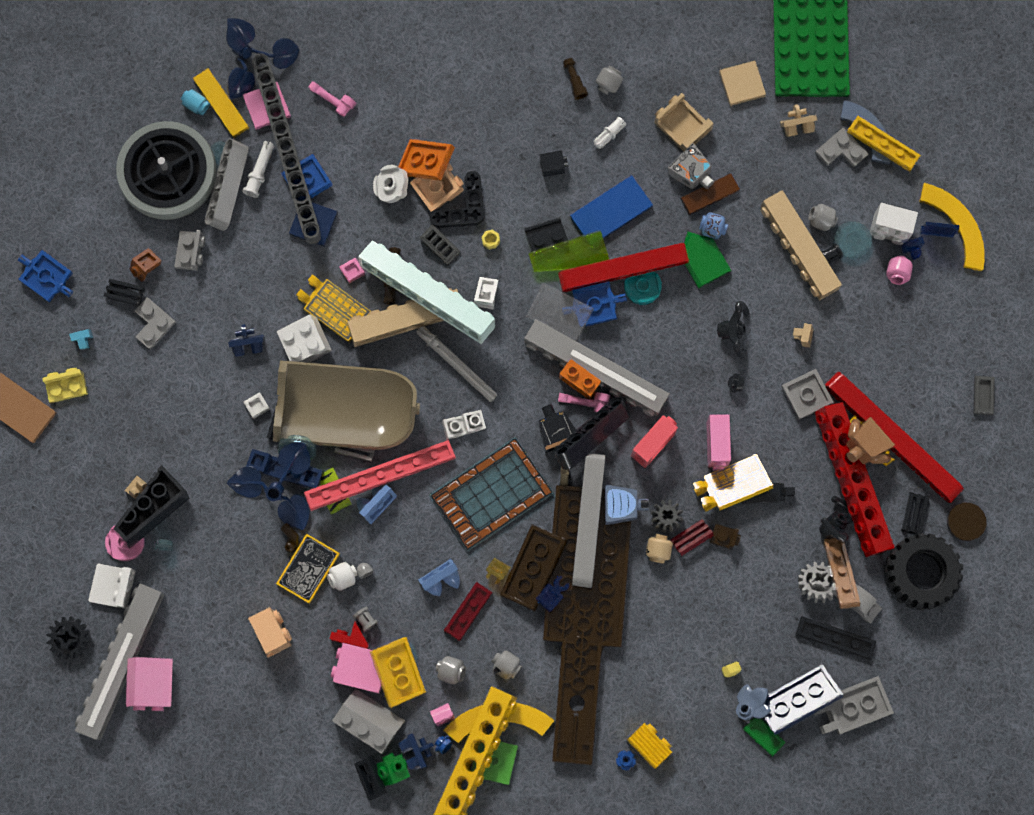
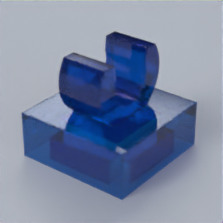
M921 236L904 242L901 248L904 254L910 252L912 260H915L922 255L920 248H922L925 242Z

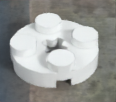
M395 165L384 166L380 170L382 172L379 176L376 175L374 178L373 191L380 200L386 203H394L405 198L407 195V172ZM392 180L393 185L391 187H388V184H390Z

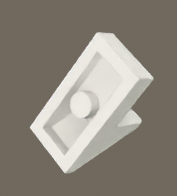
M479 278L474 303L478 307L494 309L498 280Z

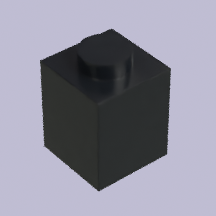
M562 150L540 154L543 177L565 173L568 161L567 157L563 156Z

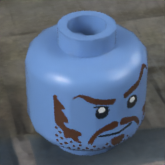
M709 212L706 216L703 215L699 230H702L703 236L719 239L721 234H726L728 224H725L724 216Z

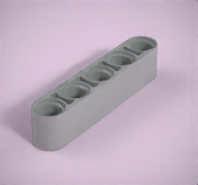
M228 139L224 145L205 218L207 225L221 231H225L230 224L248 154V146L233 139Z

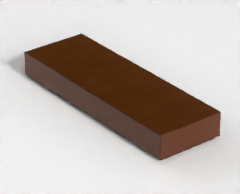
M730 173L714 181L709 189L702 187L681 197V200L689 215L738 192L740 188Z

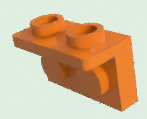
M569 360L559 374L560 380L587 399H591L594 396L595 390L601 383L600 379L573 360Z

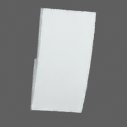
M481 410L464 413L462 416L442 421L447 440L486 429Z

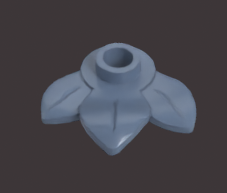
M748 684L743 686L737 696L739 702L736 707L737 716L742 720H750L753 717L758 719L766 717L771 712V709L765 705L768 690L766 688L752 690ZM745 707H748L746 712H742Z

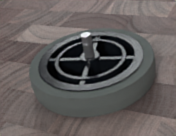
M164 121L149 124L130 136L119 153L116 173L123 196L135 209L155 219L170 220L187 216L206 202L212 193L217 169L215 156L210 145L196 130L178 122Z

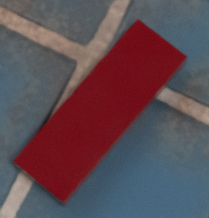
M476 582L444 631L458 641H461L493 592Z

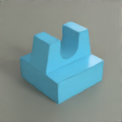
M86 329L69 334L72 342H78L79 349L89 348L88 338L93 337L91 330Z

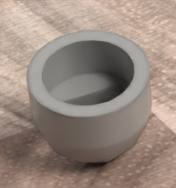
M367 563L359 564L356 570L360 579H364L374 572Z

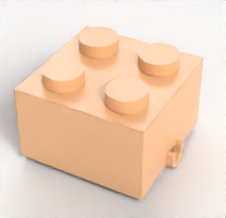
M269 607L249 618L267 654V658L292 646L290 641L293 639L288 629L286 630V628L282 627L281 623L284 621L277 610L274 611Z

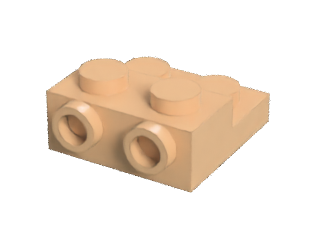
M449 163L441 181L416 177L410 182L431 212L439 209L447 201H452L464 191L462 187L463 181L459 176L452 174L453 168Z

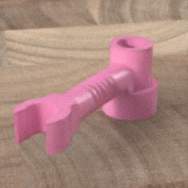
M313 81L308 86L315 94L325 98V100L337 107L335 111L343 117L357 104L347 95L338 100Z
M595 392L594 400L559 393L558 402L592 407L594 412L597 413L609 402L610 395Z

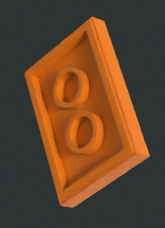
M410 139L398 167L405 170L407 176L441 181L455 147L452 144Z

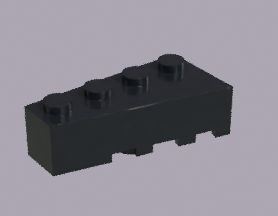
M162 464L157 469L158 472L155 476L151 477L142 493H139L133 505L127 509L113 528L116 535L129 549L190 499L187 491Z

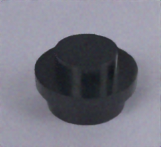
M735 373L729 378L728 387L731 392H740L743 389L744 377Z

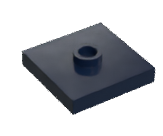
M312 203L321 232V240L316 244L325 247L338 212ZM296 213L289 235L305 240ZM306 213L303 215L302 218L308 219L310 218L311 214ZM311 230L307 235L313 236L316 234V231Z

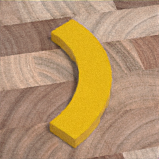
M924 183L919 202L936 208L950 218V221L956 226L963 240V267L982 272L985 261L984 243L972 214L950 193L934 185Z
M517 703L516 709L513 713H510L508 718L509 722L529 727L541 736L555 721L540 710ZM483 705L461 714L443 731L459 743L465 736L471 733ZM500 706L495 708V716L501 714L502 709Z

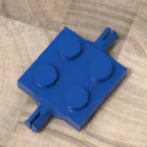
M43 250L32 260H29L23 254L20 255L18 261L26 266L24 273L18 279L20 282L49 303L59 292H62L68 298L73 294V291L65 286L66 281L73 273Z
M604 282L572 290L574 297L573 306L562 309L564 316L575 313L578 317L579 326L582 328L617 320L616 303L627 301L625 293L614 296L610 282Z

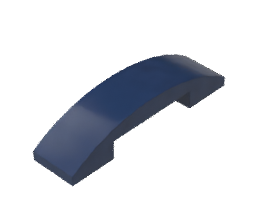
M252 449L246 465L256 468L260 473L278 479L282 477L286 468L279 465L278 457ZM310 466L302 474H294L289 470L284 481L314 489L319 486L324 471Z

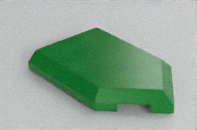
M687 231L684 243L689 263H686L685 266L698 289L732 271L714 239Z

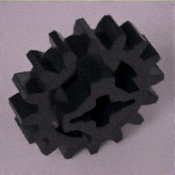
M70 616L67 621L66 617H62L61 623L55 620L56 626L49 627L52 633H48L46 636L50 637L51 640L46 643L52 645L50 651H56L55 656L60 657L62 655L63 659H67L69 655L71 659H75L76 653L80 656L82 655L81 649H88L85 642H90V639L86 638L90 632L84 630L87 627L86 624L80 625L82 620L77 619L74 622V617ZM75 626L80 631L81 636L77 635V633L75 632ZM70 635L76 639H71L67 641L61 637ZM56 640H59L62 649L59 648ZM79 643L78 646L72 650V647L75 644Z

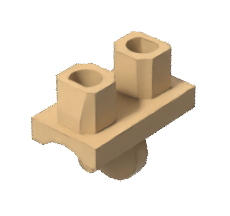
M797 104L793 106V111L787 112L788 117L794 116L795 119L780 121V125L784 127L786 137L797 135L796 125L802 124L803 133L815 132L814 121H817L816 115L801 117V115L807 114L806 108L800 109Z

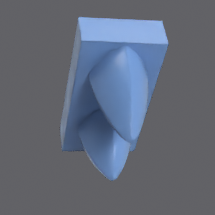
M386 484L372 489L373 498L371 500L356 498L359 513L370 524L397 497Z
M451 559L418 580L424 590L435 596L441 595V580L457 589L460 584L458 568Z

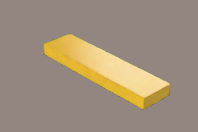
M209 68L193 78L233 138L249 129L247 123Z
M858 115L847 130V133L909 172L921 156Z

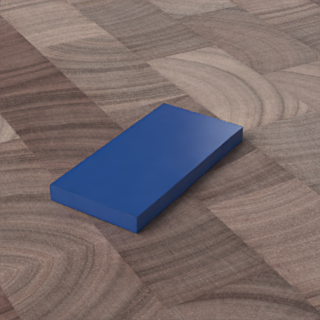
M631 175L571 214L570 218L592 247L652 208L653 204Z

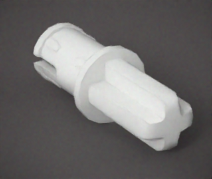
M617 117L594 140V145L601 149L611 139H615V135L626 126L624 120Z

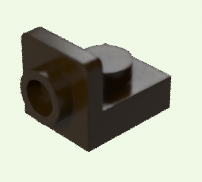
M715 524L714 536L711 537L710 543L732 550L740 542L741 535L738 534L739 529H731Z

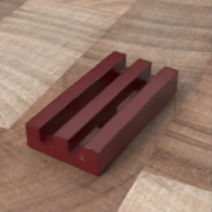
M702 519L670 539L679 554L683 556L714 536V534Z

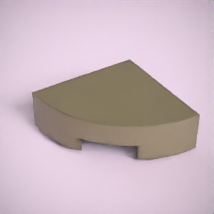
M561 468L560 486H568L569 469L563 470Z

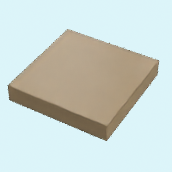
M755 61L719 71L730 106L766 96Z

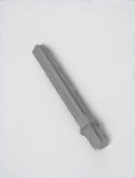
M421 326L417 330V335L427 343L426 346H430L489 402L496 399L497 393L437 338L438 335H433L425 326Z

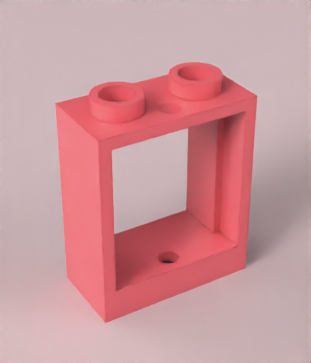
M663 415L634 447L631 457L646 468L676 434L678 427L675 420L669 416L666 418Z

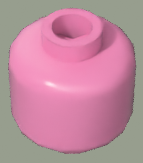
M905 256L894 257L888 262L886 276L893 284L902 285L910 280L913 264Z

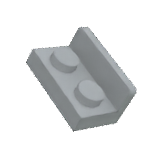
M201 230L196 232L180 231L174 266L176 269L198 271V266L202 265L203 255L200 253L201 247H205L206 238Z

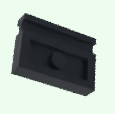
M561 218L524 228L533 255L569 244Z

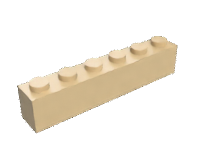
M783 190L765 199L761 204V213L771 222L772 231L781 238L780 243L782 247L791 254L790 259L792 263L801 270L800 275L802 279L811 286L810 291L812 295L820 301L839 290L842 286L841 282Z
M449 288L452 292H458L457 289L452 290V288ZM411 299L406 301L404 305L398 306L395 304L387 307V310L371 311L367 316H354L347 323L354 347L444 320Z

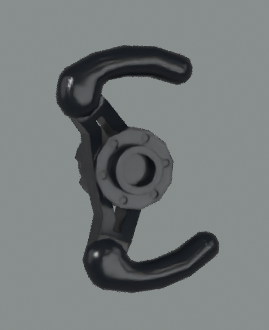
M743 301L736 302L735 311L730 320H724L717 325L718 337L723 340L730 339L733 343V351L739 358H744L748 354L746 350H741V343L739 341L746 333V326L740 320L741 314L743 313L744 316L750 314L748 306Z
M833 496L831 501L843 508L847 514L834 512L827 518H822L819 531L827 539L836 538L841 542H846L849 537L845 532V527L853 522L848 512L847 503L841 498Z

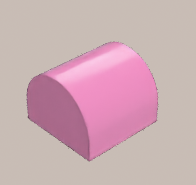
M448 703L430 711L438 727L455 718Z

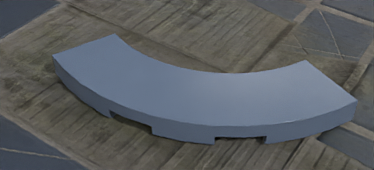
M843 101L840 120L852 124L858 115L886 133L880 121L867 109L853 102ZM871 148V161L890 164V159Z

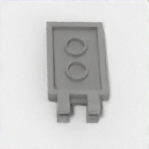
M877 676L841 690L843 698L814 713V715L826 712L830 723L819 727L821 733L826 734L837 730L839 735L891 715L894 712L880 678Z

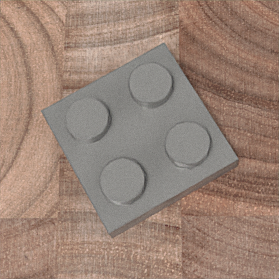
M816 369L781 386L798 420L813 414L824 406L834 403Z

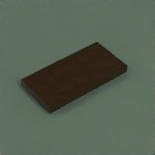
M532 524L500 596L536 611L567 540Z

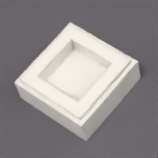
M260 392L243 402L253 419L270 410Z

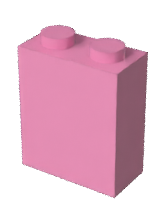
M710 415L706 422L708 468H713L715 471L724 470V467H727L731 462L730 415Z
M345 643L342 644V647H338L336 658L338 659L337 667L333 666L331 672L333 682L380 694L382 686L370 655L372 650Z
M128 658L126 707H133L134 711H145V707H152V711H164V707H171L173 659Z

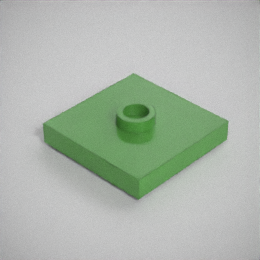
M500 742L498 748L491 755L492 762L489 768H486L483 773L484 779L509 785L518 746ZM480 743L478 746L479 753H482L485 750L484 743ZM473 761L471 769L472 772L475 771L477 767L475 761Z

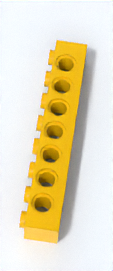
M491 686L434 815H467L466 811L469 805L473 804L476 797L474 793L484 780L483 773L492 762L491 755L500 744V735L508 727L509 715L516 709L517 697ZM497 706H500L502 709L499 716L494 714ZM492 724L493 732L490 735H488L486 733V728L488 725ZM480 743L485 745V750L482 753L478 751ZM475 761L477 767L475 771L472 772L470 770V764L471 762ZM466 779L468 781V788L463 790L461 784ZM456 798H458L460 801V805L457 809H455L453 806V801Z

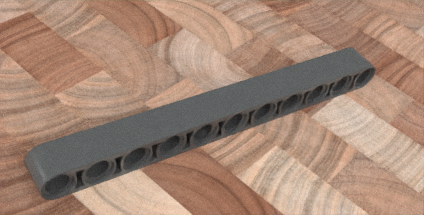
M258 53L253 57L252 64L305 240L310 244H316L321 240V232L268 57L265 54ZM260 63H266L264 66L258 67ZM270 79L269 83H262L264 80ZM276 96L273 100H268V97ZM276 112L281 113V114H280L279 116H277V117H273V116H272V115H273L274 113H276ZM280 129L286 130L282 134L277 133ZM284 146H291L289 150H282ZM291 162L296 163L294 167H287ZM296 179L301 180L299 184H292ZM301 196L306 197L304 201H297ZM306 213L311 214L310 218L304 219L302 217ZM311 230L316 231V234L313 236L307 235Z

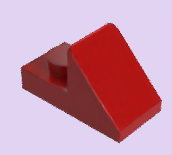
M354 622L351 636H348L349 632L343 630L331 631L329 638L331 641L365 649L370 648L356 622Z

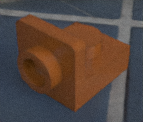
M148 248L132 259L130 271L134 277L144 281L146 274L161 265L162 260Z

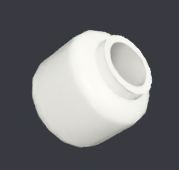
M342 562L329 569L327 579L333 589L336 588L340 591L354 585L355 577L358 574L353 565L350 566L347 562Z

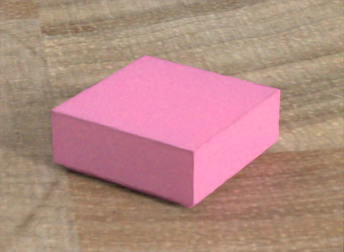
M356 257L339 267L349 284L365 275Z

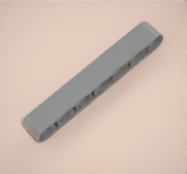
M589 453L585 457L572 586L592 588L605 455Z

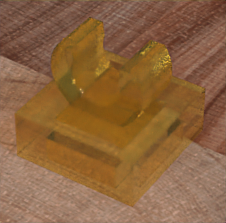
M494 558L486 569L488 571L486 578L489 579L493 574L497 577L495 584H498L505 578L511 567Z

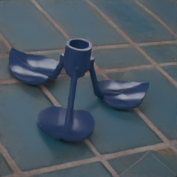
M228 18L227 44L232 49L233 54L238 56V61L243 66V69L240 67L234 68L229 75V98L236 99L242 97L253 89L255 77L253 73L247 71V66L243 61L250 58L252 53L265 54L267 57L273 58V65L276 68L285 69L291 66L297 59L299 47L291 39L281 38L274 43L272 48L273 54L255 50L248 45L255 38V29L252 24L242 19Z
M304 442L290 443L280 451L278 463L286 468L279 482H273L267 487L261 481V473L251 466L242 467L227 481L228 486L232 490L249 498L259 496L263 486L268 500L282 501L278 506L277 513L284 523H288L290 526L300 530H304L310 516V509L306 499L300 495H293L290 499L287 496H282L284 493L282 482L289 470L294 474H302L310 466L311 457Z

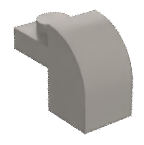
M856 585L860 606L851 607V609L855 610L866 622L871 624L882 608L870 593Z

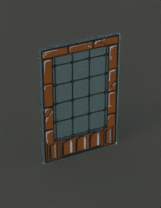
M514 437L430 493L429 496L457 535L458 540L461 541L467 552H469L549 498L554 492L531 461L525 449L522 448L516 437Z

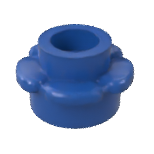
M441 736L435 742L436 752L445 754L451 748L453 742L449 739V736Z
M623 750L618 753L616 763L621 769L629 770L630 767H634L636 759H634V754L631 751L626 752Z

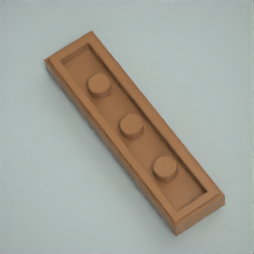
M836 538L824 539L823 543L840 609L859 607L860 599L845 542H841Z

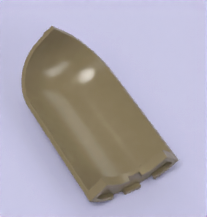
M280 360L277 395L281 396H278L275 409L273 441L286 443L304 442L311 445L373 450L392 448L405 441L414 428L415 415H419L420 403H416V388L407 377L391 370Z

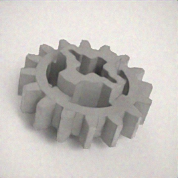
M814 562L812 567L807 564L806 570L801 569V574L798 576V589H802V595H808L807 600L814 598V602L817 603L818 599H821L825 603L826 598L832 600L833 595L837 596L829 565L825 567L824 562H821V565H817Z

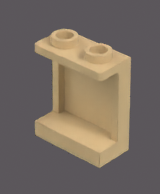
M681 93L679 96L675 95L665 109L662 107L655 114V124L684 152L692 143L696 145L709 133L714 123L709 118L705 120L684 99L685 95Z

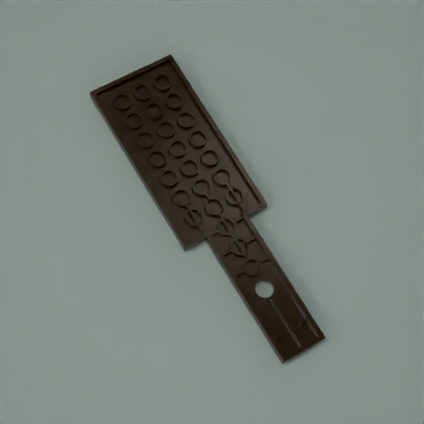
M556 485L552 533L566 539L567 543L548 582L543 641L562 642L552 762L592 765L602 646L621 648L631 521L605 525V489H602L592 588L572 586L582 487ZM578 695L584 699L585 706L582 710L574 711L570 708L569 701L573 696Z

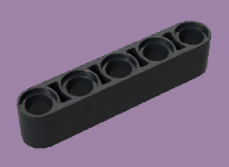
M622 397L610 400L556 447L554 455L563 470L573 468L630 417V412Z

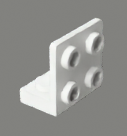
M97 564L89 602L126 609L136 571L127 567L119 568Z

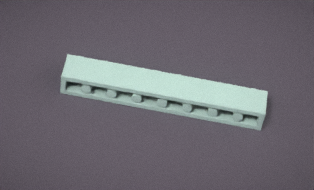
M371 241L358 256L360 267L478 343L482 344L494 330L495 318L491 313L484 312L475 303L463 299L458 292H452L444 283H438L428 273L418 270L414 264L407 263L398 254L388 251L384 245Z

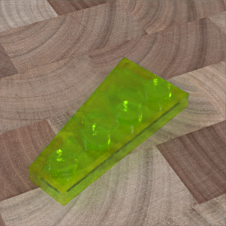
M601 230L528 253L534 272L571 269L610 260Z

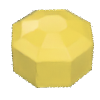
M494 230L485 231L482 235L483 246L489 250L497 248L500 243L499 233Z
M734 662L722 667L721 671L724 677H732L741 671L739 662Z

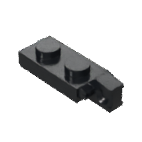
M772 483L773 489L741 502V505L780 503L785 501V497L795 495V487H784V483Z

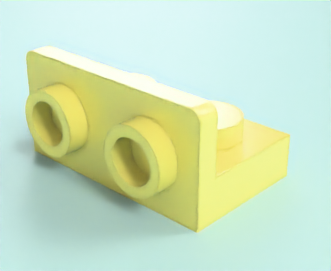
M70 368L65 373L60 374L53 372L47 374V377L42 378L46 385L49 403L88 395L84 373L80 369Z

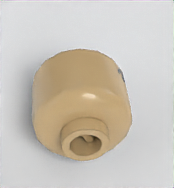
M656 534V537L648 539L646 556L650 557V561L665 563V561L670 559L673 543L667 540L668 536Z

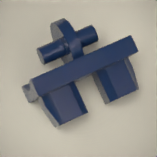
M242 324V330L235 331L236 337L243 336V338L232 339L228 342L229 348L232 347L233 353L237 357L245 355L244 345L251 344L253 354L263 352V342L265 339L264 334L248 337L250 334H255L254 328L247 329L246 324Z
M414 734L407 735L408 738L398 744L402 753L412 749L414 751L415 757L406 760L409 770L426 768L427 765L421 752L424 751L426 758L432 756L429 748L434 746L433 742L427 744L425 738H421L419 741L422 747L419 748Z

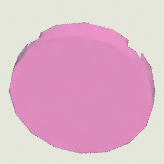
M113 526L105 538L107 552L119 561H131L137 558L144 548V537L129 549L116 535Z

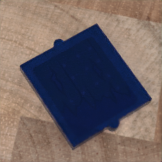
M925 222L921 226L920 234L953 238L955 234H958L959 225Z

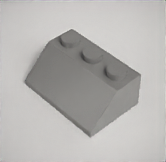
M358 689L352 692L332 720L381 754L385 753L405 720Z

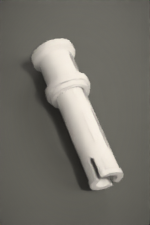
M268 141L263 142L254 170L248 175L249 180L246 188H243L242 192L244 194L258 198L259 188L265 180L263 175L272 151L275 148L273 143L269 142L268 145Z

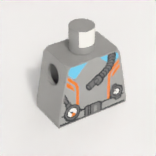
M693 143L668 167V174L690 189H695L699 184L709 189L714 183V180L708 176L711 173V164Z

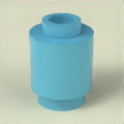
M193 89L186 90L181 97L182 105L195 114L204 115L210 106L207 99Z

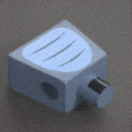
M605 485V525L636 520L637 511L649 510V500L637 499V490Z

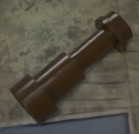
M568 58L563 61V68L567 69L570 75V83L575 100H580L587 97L589 93L587 88L583 86L580 76L576 73L574 68L575 61L573 58Z

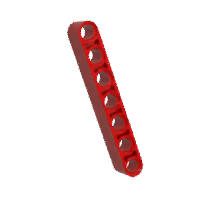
M679 243L558 272L562 292H568L604 282L616 281L689 263L685 243Z

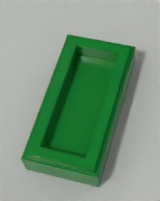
M753 718L743 728L771 757L786 743L778 734L774 735L762 719Z

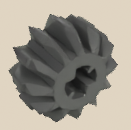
M661 500V507L655 504L654 508L657 511H651V515L656 516L651 519V522H658L655 526L656 529L663 526V533H665L667 527L670 532H673V526L678 529L680 527L678 522H682L684 519L678 516L683 513V510L676 511L679 504L676 503L674 507L671 506L672 500L668 501V505L665 504L664 500ZM669 512L671 514V520L669 518L663 519L664 514L662 513L667 514Z

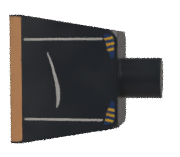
M552 404L542 408L545 418L539 420L545 453L555 450L556 447L576 431L564 411L555 413Z

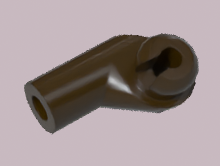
M285 523L280 529L287 536V543L284 545V548L287 552H292L298 548L299 535L288 523Z

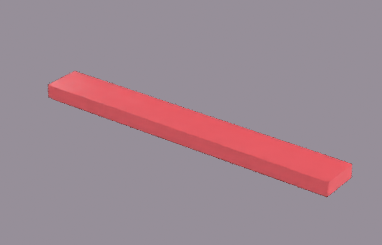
M449 440L305 491L304 496L310 511L454 460L456 457Z

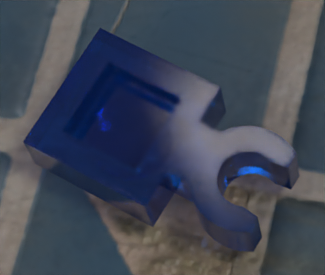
M561 576L554 580V586L547 584L535 598L549 612L564 597L560 592L565 591L570 586L569 583L565 584L564 587L559 585V581L562 579Z

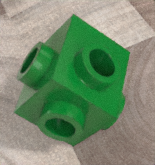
M393 753L382 757V762L376 764L378 775L383 780L385 786L395 784L410 777L406 760L402 757V754L396 756Z

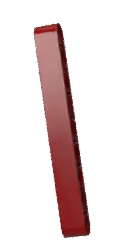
M836 372L825 384L827 391H831L830 394L840 403L843 402L845 408L850 413L856 415V418L859 417V421L865 422L871 417L895 444L890 450L899 458L901 457V460L913 471L915 470V473L924 482L930 484L929 486L939 496L944 497L946 502L952 503L964 490L963 486L842 373Z

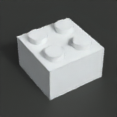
M880 203L874 213L869 235H873L878 240H892V243L896 245L906 244L913 234L918 212Z
M311 314L277 331L290 361L310 363L332 351L317 317Z

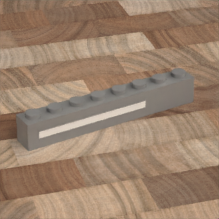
M535 319L524 338L527 348L532 351L538 350L542 352L545 358L560 362L559 365L563 368L569 360H573L601 380L598 388L602 389L604 387L610 390L609 393L611 395L626 399V403L632 407L638 406L642 408V411L648 416L652 417L654 415L657 417L668 399V392Z
M139 584L133 590L131 605H127L123 615L125 618L123 623H120L116 629V639L110 643L107 650L109 653L108 657L100 665L99 671L101 673L92 683L91 689L93 691L90 697H87L84 701L83 708L85 709L82 716L79 715L75 722L76 732L101 741L127 681L128 658L138 656L165 595L164 593L143 584Z

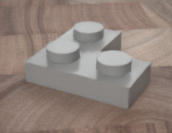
M844 128L839 130L815 152L827 166L840 155L853 167L857 166L868 156V153Z
M148 297L135 310L148 323L137 334L136 338L151 350L176 322Z

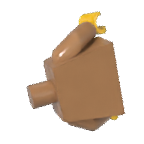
M854 415L850 420L849 441L846 443L850 449L847 453V458L851 462H856L859 459L862 464L870 462L872 464H884L885 466L895 461L889 455L890 451H888L895 444L871 417L865 422L859 421L856 418L857 416Z

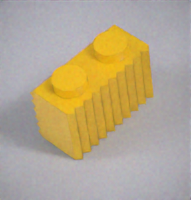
M643 723L627 741L656 769L672 753L670 750L672 746L666 739H659L656 735L658 731L650 723L648 725Z

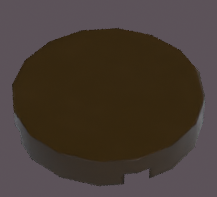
M963 502L956 505L947 517V527L950 533L961 541H972L979 538L987 526L984 511L973 503Z

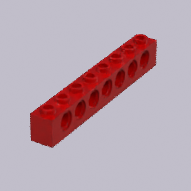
M843 402L824 406L814 412L816 421L822 432V438L828 449L829 458L834 466L835 475L840 483L842 494L848 506V512L852 517L865 557L878 555L894 549L895 547L866 465L862 464L859 459L856 462H851L847 458V453L850 451L846 444L849 441L850 420Z

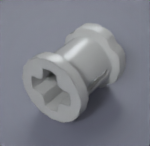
M367 606L353 615V618L357 619L363 627V632H367L378 623L368 612Z

